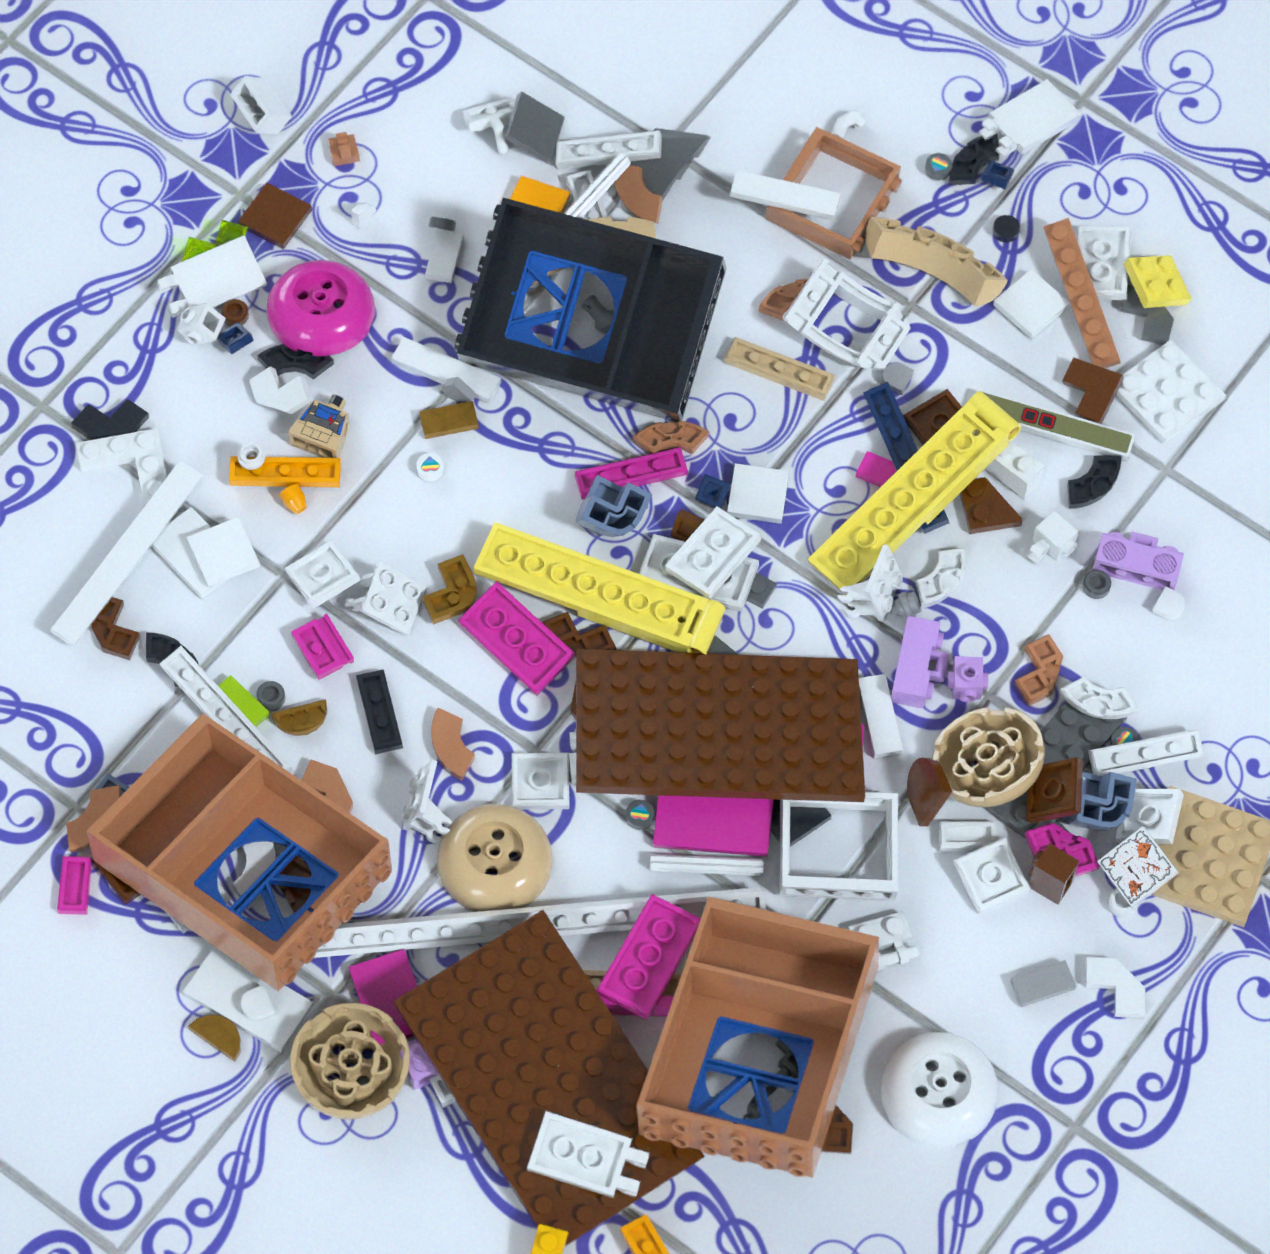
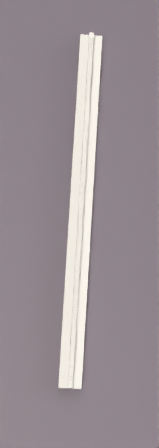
M764 887L657 896L699 918L702 917L708 897L766 910ZM649 897L344 923L335 930L333 938L328 943H323L319 947L314 958L488 943L541 910L545 911L560 936L631 930Z

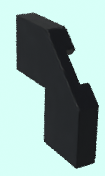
M126 399L109 418L88 403L71 422L72 428L88 439L95 440L137 432L149 418V413L129 399Z

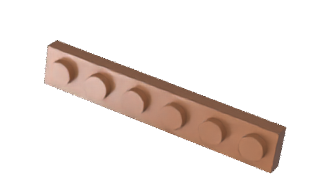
M1069 218L1043 226L1092 364L1105 369L1121 364Z

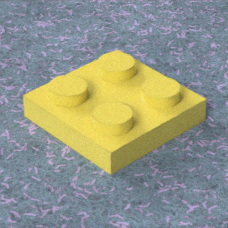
M1171 255L1128 258L1123 264L1144 308L1187 305L1192 299Z

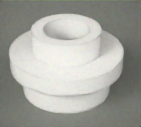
M246 443L238 451V462L245 469H257L265 462V451L256 443ZM251 455L256 456L255 459H247Z

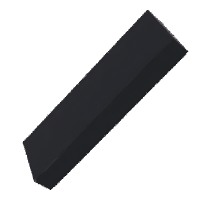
M384 669L356 675L375 755L403 749Z

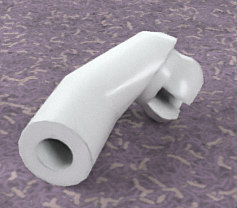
M852 110L837 119L831 134L843 139L847 128L851 125L855 128L862 127L865 123V117L861 115L860 111Z

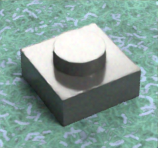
M756 572L746 601L763 609L776 589L777 583Z

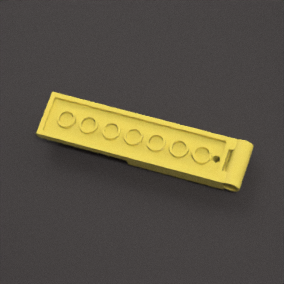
M982 391L976 392L941 429L808 558V562L839 590L844 586L864 582L871 575L883 545H888L893 554L924 522L928 525L1009 445L1008 442L1013 440L1020 432L1021 425Z
M494 522L473 567V573L574 609L579 617L678 653H702L706 655L726 610L725 606L718 601L706 599Z

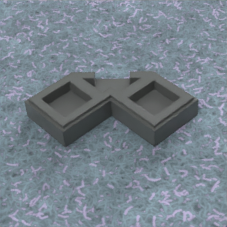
M1128 285L1127 300L1123 299L1120 311L1146 317L1141 340L1160 345L1166 344L1170 338L1174 318L1166 307L1144 308L1134 286Z

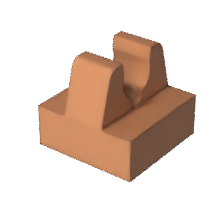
M347 132L337 133L335 138L328 139L334 166L360 162L354 134L347 135Z

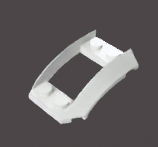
M824 258L810 273V278L788 311L783 314V320L818 347L848 363L864 368L885 369L910 330L907 318H903L899 309L900 304L888 301L867 290L842 271L839 273ZM833 293L857 309L881 320L861 353L837 342L813 325Z

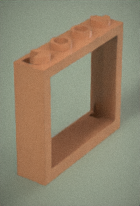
M816 127L785 175L784 181L800 184L821 151L885 181L883 187L850 240L782 208L767 205L765 219L850 260L855 251H861L865 243V235L870 217H877L880 211L884 213L890 202V194L892 191L895 193L898 191L902 183V179L899 178L901 166Z

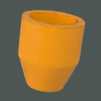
M298 484L290 485L280 492L281 500L293 513L299 514L306 510V498Z

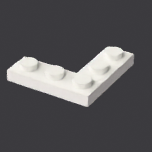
M158 428L76 443L81 472L136 462L144 507L167 478Z

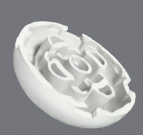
M930 1032L907 1040L891 1054L881 1075L880 1099L889 1117V1121L903 1136L923 1146L949 1148L969 1139L972 1140L989 1124L997 1105L998 1081L991 1062L974 1043L955 1034ZM927 1063H934L937 1070L929 1071L925 1065ZM962 1074L966 1078L963 1082H957L954 1080L953 1075ZM937 1083L943 1084L944 1087H938ZM924 1087L927 1090V1096L918 1097L915 1092L916 1088ZM951 1098L955 1101V1106L946 1108L943 1102Z

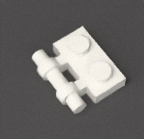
M904 911L848 927V930L878 936L879 950L893 947L895 952L884 955L879 953L878 971L884 970L885 966L895 963L900 965L909 963V959L919 957L916 945L908 948L904 946V943L911 942L913 939Z

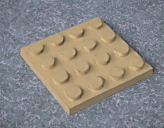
M1169 786V789H1179L1173 786ZM1181 790L1184 796L1173 844H1158L1179 873L1151 895L1244 927L1270 852V820Z

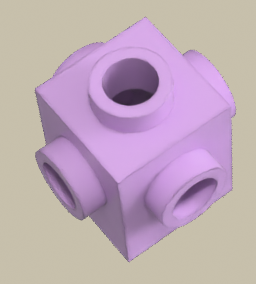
M955 656L952 672L948 671L947 687L952 689L953 699H960L963 702L981 700L983 690H988V673H983V657Z

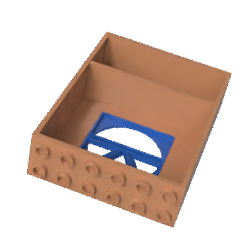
M203 713L86 831L93 860L278 992L285 984L288 985L294 980L297 971L304 964H308L313 960L319 947L323 943H328L333 938L335 930L342 923H346L351 919L354 910L361 902L365 903L371 897L373 889L380 882H385L392 872L388 839ZM253 842H273L286 846L287 848L229 907L220 895L217 882L219 869L226 857L237 848ZM297 855H300L307 863L312 876L306 878L280 875L279 873ZM270 884L311 889V893L306 903L297 912L285 918L281 914ZM261 894L271 919L270 921H257L246 918L241 914Z
M708 897L637 1103L639 1135H643L652 1141L663 1140L671 1142L680 1148L691 1147L699 1149L708 1155L719 1154L727 1156L741 1163L747 1161L759 1164L768 1170L779 1169L787 1171L796 1177L807 1176L813 1178L878 971L879 937ZM748 1033L767 1034L779 1039L791 1050L798 1065L799 1076L798 1079L713 1059L712 1056L720 1046L736 1036ZM707 1071L736 1077L714 1097L709 1095L706 1086ZM751 1081L760 1118H737L720 1109L721 1105ZM764 1084L793 1091V1095L781 1109L773 1112Z

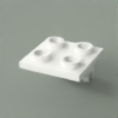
M883 545L868 581L844 586L840 589L842 593L847 595H838L839 601L848 603L849 608H854V610H845L849 618H856L859 615H876L878 621L884 622L887 612L891 611L893 597L896 590L902 585L903 575L888 545Z
M381 562L376 564L374 573L358 574L360 577L359 582H362L361 587H369V590L365 597L346 599L345 607L353 606L352 611H360L405 636L410 635L426 586Z
M433 759L425 767H421L416 776L411 777L407 792L411 794L409 802H406L403 807L401 818L404 819L402 829L408 831L410 828H413L426 835L428 841L437 843L441 838L434 836L433 832L447 834L450 829L443 827L442 823L450 825L452 821L429 799L437 761Z

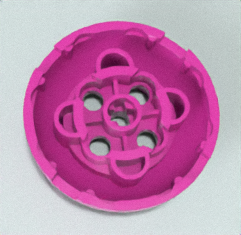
M313 260L290 268L275 282L267 301V318L273 334L290 349L296 352L298 349L312 352L313 356H329L353 348L367 336L375 318V302L369 285L355 270L335 261ZM336 302L341 304L339 309L333 306Z

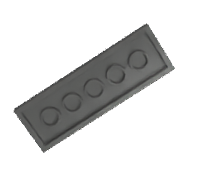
M1066 701L1040 731L1045 746L1044 764L1079 757L1083 760L1084 770L1090 763L1088 750L1103 748L1112 737L1114 731L1120 728L1128 717L1120 719L1095 718L1078 711ZM1027 791L1018 798L1003 805L983 807L1024 839L1026 838L1025 832L1034 829L1039 823H1030L1026 820Z

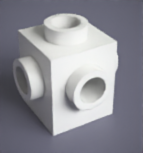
M207 303L188 307L181 314V322L177 331L185 336L189 343L194 345L216 341L226 318Z

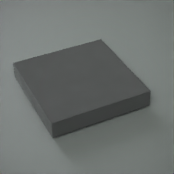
M520 92L517 94L504 138L548 163L552 160L565 116L526 93Z

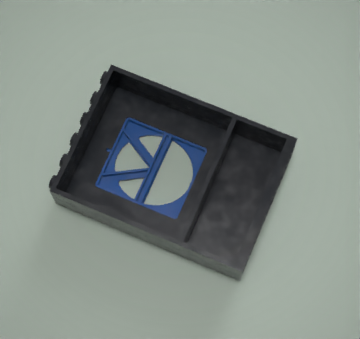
M503 197L501 205L497 204L494 210L493 220H496L493 231L489 230L486 237L485 246H488L486 256H481L477 271L480 272L478 282H473L470 298H473L471 306L466 308L463 314L462 323L465 324L462 334L457 335L454 349L457 350V355L461 361L474 367L671 421H682L727 269L724 257ZM561 268H574L567 295L547 276L548 272ZM587 271L600 279L612 295L614 316L611 327L600 341L590 347L580 350H563L585 272ZM535 281H538L563 306V308L533 316H524L525 297ZM559 320L552 346L546 345L531 332V327Z

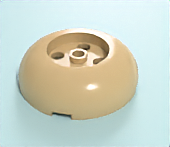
M988 707L969 712L950 723L937 738L934 744L935 751L931 759L937 760L941 764L953 791L950 794L951 798L968 806L994 807L1018 798L1034 784L1044 764L1045 746L1040 729L1029 716L1011 708H1005V711H990ZM973 761H977L975 766L970 767Z
M487 804L470 809L448 827L450 831L444 834L441 839L437 856L441 882L448 894L457 903L471 911L524 908L538 898L550 879L553 856L549 838L542 826L532 816L518 808L504 804ZM495 833H502L504 837L500 840H496L492 837V835ZM478 847L481 850L477 856H472L468 852L475 851ZM512 852H516L517 856L521 857V859L511 861L509 855ZM486 870H489L491 872H498V874L488 875L485 874Z
M344 1003L328 1007L312 1020H308L294 1040L290 1057L294 1083L306 1102L325 1115L339 1119H359L378 1113L393 1102L406 1082L410 1065L407 1040L399 1027L393 1022V1019L375 1007L359 1003ZM370 1030L379 1034L386 1042L379 1045L373 1039ZM342 1045L345 1049L339 1055H335L332 1050ZM366 1049H371L374 1052V1057L364 1059L362 1052ZM400 1050L403 1051L404 1060L399 1055ZM348 1064H355L351 1068L346 1067ZM331 1073L340 1075V1080L329 1081L327 1078ZM360 1077H367L370 1082L361 1086L357 1083V1080Z

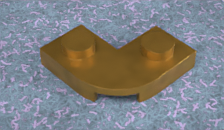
M464 554L438 563V570L446 588L422 597L423 604L433 625L466 612L475 601L476 581Z

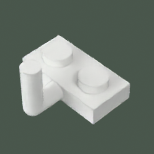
M511 97L462 111L464 121L470 132L484 131L488 127H493L498 153L500 154L508 152L503 124H508L515 101Z

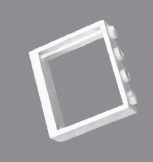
M883 790L865 792L864 802L780 800L779 896L895 901L898 893L897 793H883ZM790 807L886 811V880L790 876Z

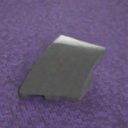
M655 128L653 131H660L662 135L661 158L630 161V166L642 168V179L646 188L651 193L663 197V202L674 182L680 180L692 160L700 156L711 138L709 135Z

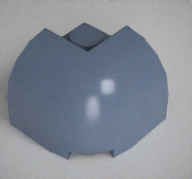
M597 475L594 477L587 496L579 508L576 523L600 535L609 537L623 536L639 524L652 494L628 482L621 487Z
M1082 772L1081 814L1062 817L1063 821L1066 824L1103 831L1120 825L1131 814L1137 778L1113 772L1103 776Z

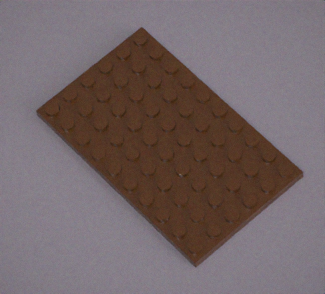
M577 649L576 793L864 802L865 781L858 659Z
M541 910L394 1000V1006L537 1229L538 1225L541 1224L569 1232L565 1247L704 1159L705 1156L699 1149L691 1147L680 1148L671 1142L663 1140L652 1141L643 1135H639L637 1103L649 1070L544 910ZM546 1111L631 1138L630 1148L649 1153L645 1169L625 1161L620 1175L640 1182L636 1197L616 1190L612 1198L528 1171L527 1167Z

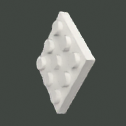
M1172 340L1123 374L1124 379L1116 394L1164 445L1223 402L1226 394Z

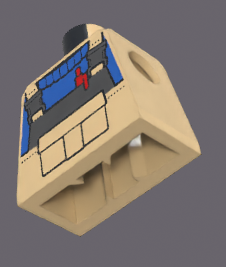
M335 394L331 395L327 404L313 400L288 432L290 445L321 458H340L350 425L349 414L343 411L346 401Z

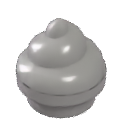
M914 591L900 593L891 612L907 618V616L916 617V614L922 612L916 593Z

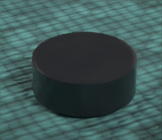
M1002 215L995 220L993 235L997 240L1008 243L1014 241L1019 235L1020 223L1015 217Z

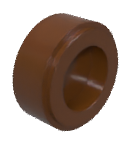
M232 299L222 306L221 313L226 318L224 323L231 327L237 322L244 325L248 321V306L242 300Z

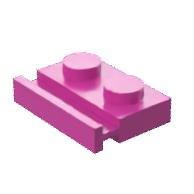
M327 613L322 618L314 619L291 631L293 640L318 680L342 669L344 665L354 662L352 653Z

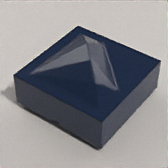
M990 160L982 174L981 181L1006 189L1015 169Z
M239 322L219 333L217 337L219 344L231 355L254 341L252 334Z
M705 474L695 500L714 508L719 507L722 509L731 484Z

